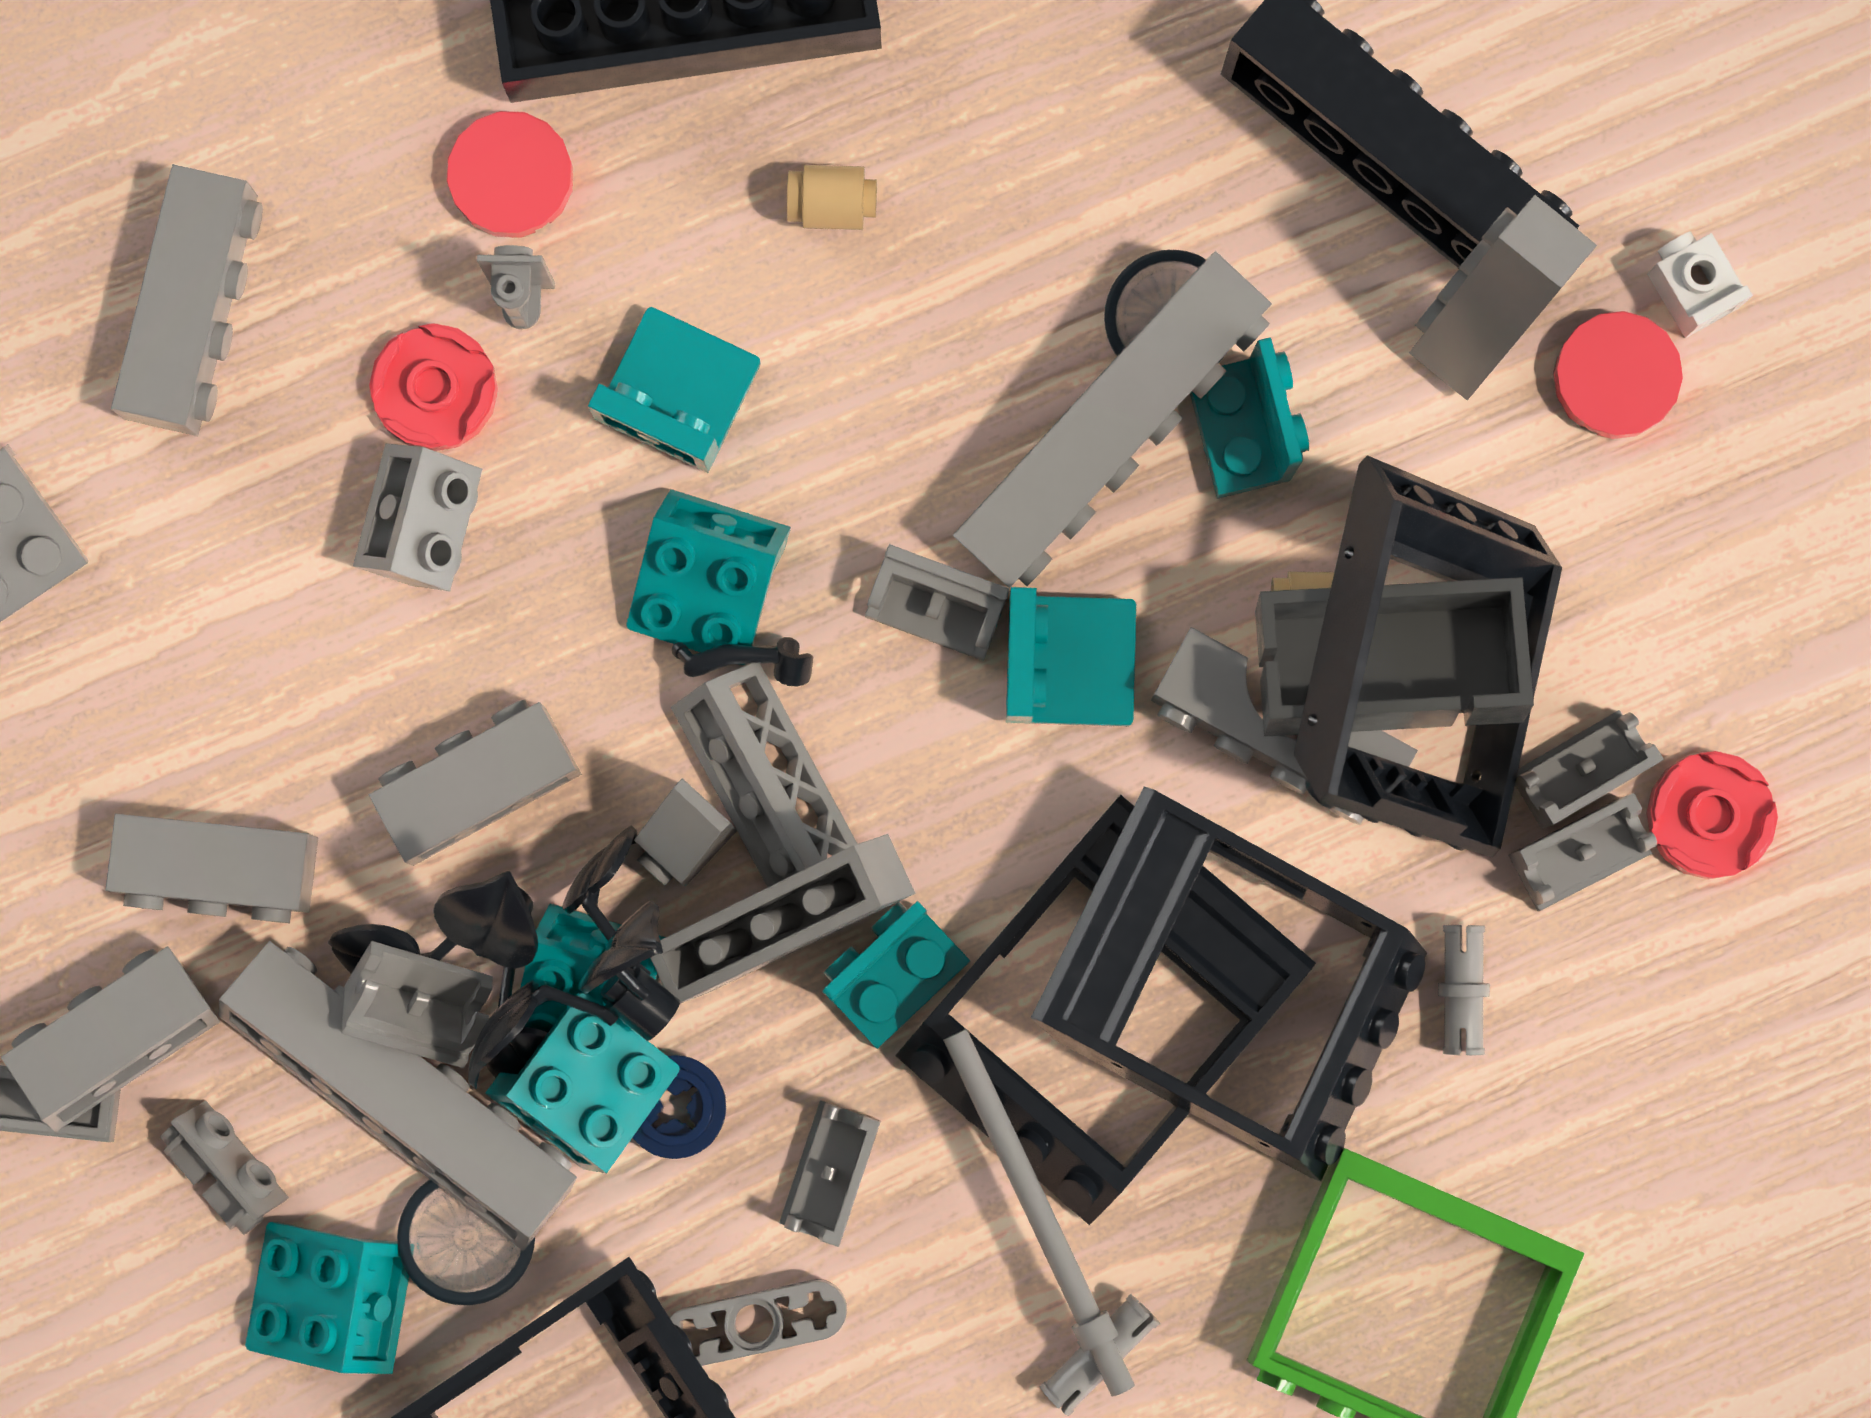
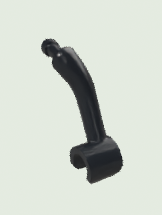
M792 637L780 639L777 646L723 644L694 655L683 642H677L672 646V654L684 663V673L689 677L705 675L732 664L773 663L775 664V679L781 684L795 687L809 682L814 658L810 653L799 655L800 645Z

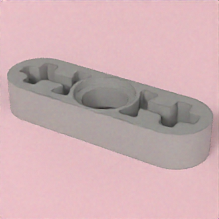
M815 1279L685 1307L676 1311L670 1319L674 1325H677L682 1330L683 1320L693 1319L696 1329H705L718 1324L712 1312L726 1311L724 1327L726 1336L733 1348L720 1350L721 1336L704 1340L699 1346L700 1353L695 1355L701 1366L827 1339L836 1334L842 1327L847 1314V1303L844 1294L835 1284L827 1280ZM813 1291H820L823 1301L829 1302L834 1300L836 1311L827 1315V1326L816 1328L812 1318L793 1320L791 1324L797 1334L783 1336L784 1316L775 1300L776 1298L788 1296V1310L806 1306L809 1302V1293ZM756 1304L763 1306L770 1312L773 1318V1330L763 1341L750 1342L739 1335L736 1329V1317L738 1312L745 1306Z

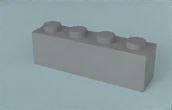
M172 164L111 409L124 420L194 436L199 435L202 421L209 422L211 420L218 393L217 385L211 384L217 360L224 361L226 359L232 341V324L226 323L232 299H241L247 281V263L242 262L247 238L254 240L257 237L262 221V203L257 202L258 195L246 180Z
M1536 195L1532 197L1518 215L1507 207L1484 234L1480 243L1461 264L1456 274L1438 294L1437 299L1415 324L1424 334L1409 354L1468 401L1597 245Z
M889 834L853 845L660 940L663 953L650 958L663 986L676 996L681 1004L714 991L916 893Z

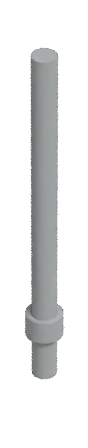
M964 1029L943 1039L1077 1322L1072 1326V1329L1083 1352H1091L1112 1397L1130 1390L1135 1384L1114 1342V1338L1118 1336L1117 1330L1108 1311L1100 1312L968 1030Z

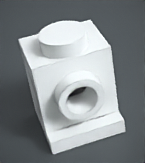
M1689 231L1670 241L1658 250L1662 261L1658 262L1647 274L1684 338L1739 309L1753 296L1749 287L1742 285L1712 233L1696 241L1692 232ZM1699 265L1709 284L1700 285L1696 283L1691 277V267Z

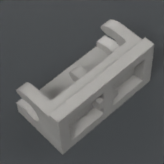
M889 544L867 603L868 609L865 617L984 661L1008 598L1009 588Z
M1618 710L1518 769L1515 786L1541 829L1554 825L1664 760L1655 744H1646L1640 737L1636 726L1639 725V720L1633 713L1628 712L1622 715L1621 711Z
M1634 793L1621 797L1508 855L1537 911H1541L1653 854L1650 849L1657 846V840L1652 832L1647 833L1639 820L1638 815L1641 814L1642 807Z
M371 941L345 984L342 1034L464 1068L480 1032L489 1019V1015L480 1013V1010L492 991L493 976Z
M823 1101L819 1102L779 1224L784 1225V1228L793 1232H802L817 1237L822 1242L839 1247L881 1123L880 1120Z

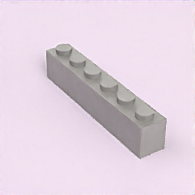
M1216 251L1212 253L958 528L953 536L1009 588L1018 579L1028 586L1053 559L1044 550L1062 532L1071 540L1096 513L1088 503L1104 485L1114 493L1137 469L1139 464L1131 456L1148 438L1157 446L1177 426L1183 417L1175 409L1192 391L1201 399L1223 376L1226 370L1218 362L1235 344L1244 352L1269 326L1270 323L1261 315L1272 303Z
M269 941L220 997L218 1016L524 1251L573 1188L577 1176L569 1171L572 1164L568 1158L552 1145L541 1142L539 1146H536L519 1133L520 1123L501 1106L490 1103L486 1107L467 1093L470 1088L467 1081L447 1065L439 1064L435 1068L419 1055L342 1034L345 987L339 985L333 990L315 976L317 968L304 954L292 947H287L282 951Z

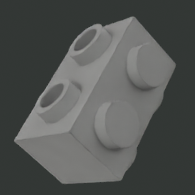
M386 443L353 567L414 587L450 591L454 575L461 563V549L470 515L477 503V488L483 469L425 447Z

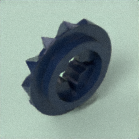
M671 1055L668 1057L679 1065L680 1070L667 1090L676 1096L683 1091L688 1092L693 1086L696 1087L697 1091L691 1096L692 1100L686 1107L691 1115L690 1120L696 1127L692 1129L687 1123L683 1124L680 1120L674 1118L667 1123L663 1122L656 1128L653 1123L660 1118L659 1113L665 1107L663 1101L659 1099L633 1136V1139L643 1149L653 1155L668 1159H681L701 1152L711 1145L718 1136L725 1122L726 1095L717 1076L706 1065L691 1057Z

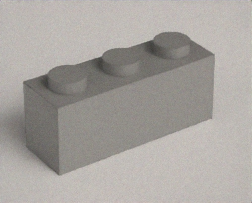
M526 700L518 701L493 715L492 720L495 726L474 738L469 730L456 734L435 747L439 755L437 758L418 768L415 767L413 761H409L379 777L378 780L382 787L368 795L405 863L414 866L582 775L550 714L540 702L529 707Z
M115 814L105 891L125 894L123 904L125 907L163 910L164 898L189 901L187 913L226 917L227 906L236 905L252 907V920L290 923L291 911L310 912L318 837L300 832Z
M168 946L158 953L152 949L139 954L125 965L122 970L124 973L122 977L104 989L100 986H95L80 993L68 1004V1013L48 1026L45 1023H39L26 1029L13 1040L11 1044L13 1049L1 1056V1059L42 1121L55 1132L220 1022L185 968Z

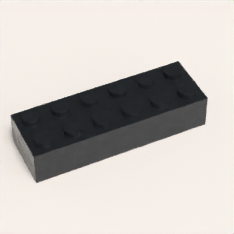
M490 0L501 81L510 103L882 49L877 0Z
M1264 0L1231 39L1221 75L1458 269L1507 207L1518 215L1534 195L1539 197L1575 228L1578 229L1580 226L1570 218L1573 215L1572 210L1561 198L1547 190L1539 193L1521 178L1523 172L1512 158L1499 150H1493L1490 153L1471 137L1473 135L1471 127L1459 115L1448 109L1440 112L1422 98L1423 90L1411 76L1399 69H1394L1390 72L1372 57L1374 51L1363 37L1350 29H1344L1341 32L1323 17L1324 9L1317 0Z

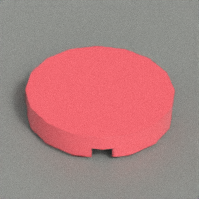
M499 111L477 119L458 136L448 157L447 183L456 207L475 228L495 237L522 238L536 233L535 230L543 228L548 222L551 224L562 214L572 193L573 165L563 139L547 122L525 112Z
M1625 311L1598 314L1579 325L1561 347L1553 371L1556 396L1568 417L1579 426H1584L1588 430L1598 433L1597 435L1610 439L1638 436L1659 424L1677 402L1683 380L1680 354L1668 333L1649 318Z
M433 323L418 326L419 328L412 329L405 334L402 332L388 341L374 361L369 387L375 412L389 433L409 446L425 447L433 451L461 446L478 435L493 414L498 393L493 364L480 344L458 328Z
M1718 751L1690 755L1667 768L1651 790L1646 812L1649 832L1655 835L1657 840L1656 847L1663 859L1684 874L1704 879L1733 876L1759 862L1773 842L1778 820L1776 802H1773L1772 793L1767 787L1769 784L1762 773L1741 757Z

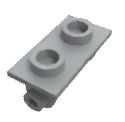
M517 245L495 247L494 255H477V262L491 285L492 297L496 304L502 308L506 322L511 327L521 330L535 325L541 314V289H555V281L543 256L533 255V249Z
M207 1101L174 1118L171 1121L172 1126L160 1136L167 1145L164 1149L165 1154L173 1160L193 1185L200 1182L209 1172L217 1180L202 1196L225 1221L229 1229L236 1226L245 1235L263 1220V1215L289 1198L277 1184L270 1168L261 1161L256 1160L235 1135L234 1128L229 1120L216 1112Z

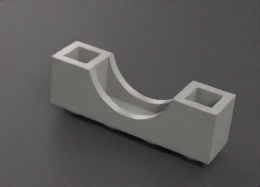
M1191 627L1151 699L1152 702L1162 706L1158 716L1188 733H1192L1195 725L1218 737L1214 747L1221 752L1248 764L1251 756L1274 767L1270 775L1272 779L1297 793L1304 794L1307 790L1305 786L1307 778L1294 756L1297 740L1285 735L1264 737L1263 719L1255 710L1247 689L1246 672L1248 658ZM1382 730L1351 732L1348 744L1349 747L1408 767L1418 751ZM1338 807L1329 809L1338 816L1357 825H1361L1364 819L1359 814Z

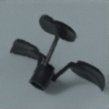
M632 825L623 830L607 847L589 860L573 881L562 905L563 910L571 914L582 904L584 910L608 941L606 950L592 962L583 975L578 987L579 990L586 994L607 980L600 992V995L608 1001L607 1004L603 1006L548 985L539 986L534 980L529 981L501 1004L480 1032L472 1051L468 1071L469 1084L475 1089L477 1088L480 1070L518 1035L530 1019L535 1008L544 1002L555 1001L601 1018L609 1026H612L620 1019L646 1041L657 1036L676 1013L680 1000L650 976L651 972L640 964V962L652 956L663 953L658 934L659 906L653 901L647 902L616 931L598 907L600 888L613 878L622 865L630 846L637 843L634 841L637 836V830Z
M510 871L501 873L483 882L455 887L447 890L438 898L433 910L434 917L447 938L429 953L420 954L417 942L408 933L394 927L377 924L357 925L338 930L332 934L328 941V944L332 946L335 956L351 974L371 941L439 961L456 945L472 949L477 956L488 958L496 964L503 966L498 1008L512 995L516 968L530 964L538 952V937L531 916L533 901L523 889L518 887ZM523 1027L518 1035L486 1065L487 1069L495 1078L500 1072L518 1074L548 1032L537 1028Z

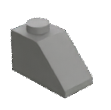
M682 778L634 839L645 850L637 861L664 886L674 877L686 887L737 830Z

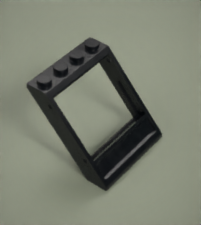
M1367 455L1358 465L1294 756L1307 778L1305 781L1307 791L1322 806L1329 809L1338 807L1359 814L1372 823L1381 821L1403 828L1416 837L1424 835L1446 842L1456 850L1462 851L1467 849L1493 858L1502 846L1531 711L1523 723L1476 725L1463 783H1455L1348 746L1390 559L1446 581L1522 577L1533 700L1562 566L1535 525Z
M1144 786L1031 1018L1055 1041L1306 1176L1322 1181L1328 1166L1334 1164L1343 1151L1346 1139L1345 1129L1355 1108L1362 1105L1369 1095L1372 1086V1071L1382 1049L1388 1048L1397 1034L1399 1027L1398 1015L1409 991H1414L1423 978L1427 952L1406 927L1164 794ZM1209 852L1285 894L1306 902L1370 938L1362 955L1366 959L1295 1111L1293 1114H1288L1279 1134L1116 1046Z
M1122 795L1114 801L895 1055L987 1137L989 1136L943 1041V1039L966 1029L948 1013L999 954L1005 958L1074 877L1093 892L1134 808V805ZM1202 866L1161 952L1240 1021L1188 1080L1187 1084L1206 1094L1316 964L1315 961L1204 866ZM969 1032L1038 1181L1088 1225L1123 1192L1189 1114V1112L1174 1105L1125 1164L1122 1165Z
M628 1257L391 1418H438L435 1413L436 1410L521 1354L522 1352L519 1347L585 1302L600 1325H605L665 1418H735L729 1408V1402L723 1389L708 1377L693 1354L692 1344L686 1333L680 1327L674 1325L656 1298V1290L652 1281L645 1273L638 1270L631 1258Z

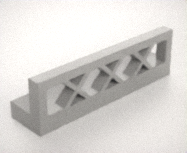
M760 663L748 664L707 681L671 707L767 887L827 859V853L833 856L857 844ZM746 683L758 706L756 717L741 710L731 688ZM766 742L781 748L788 761L786 773L771 765L765 754ZM797 797L812 805L818 817L816 829L802 823L795 810Z

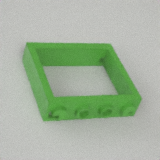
M1343 1148L1338 1160L1334 1164L1329 1165L1247 1358V1361L1252 1366L1261 1369L1257 1381L1290 1396L1293 1395L1297 1385L1320 1395L1316 1407L1339 1418H1354L1356 1412L1370 1418H1425L1275 1352L1349 1179L1545 1265V1269L1482 1417L1517 1418L1585 1253Z

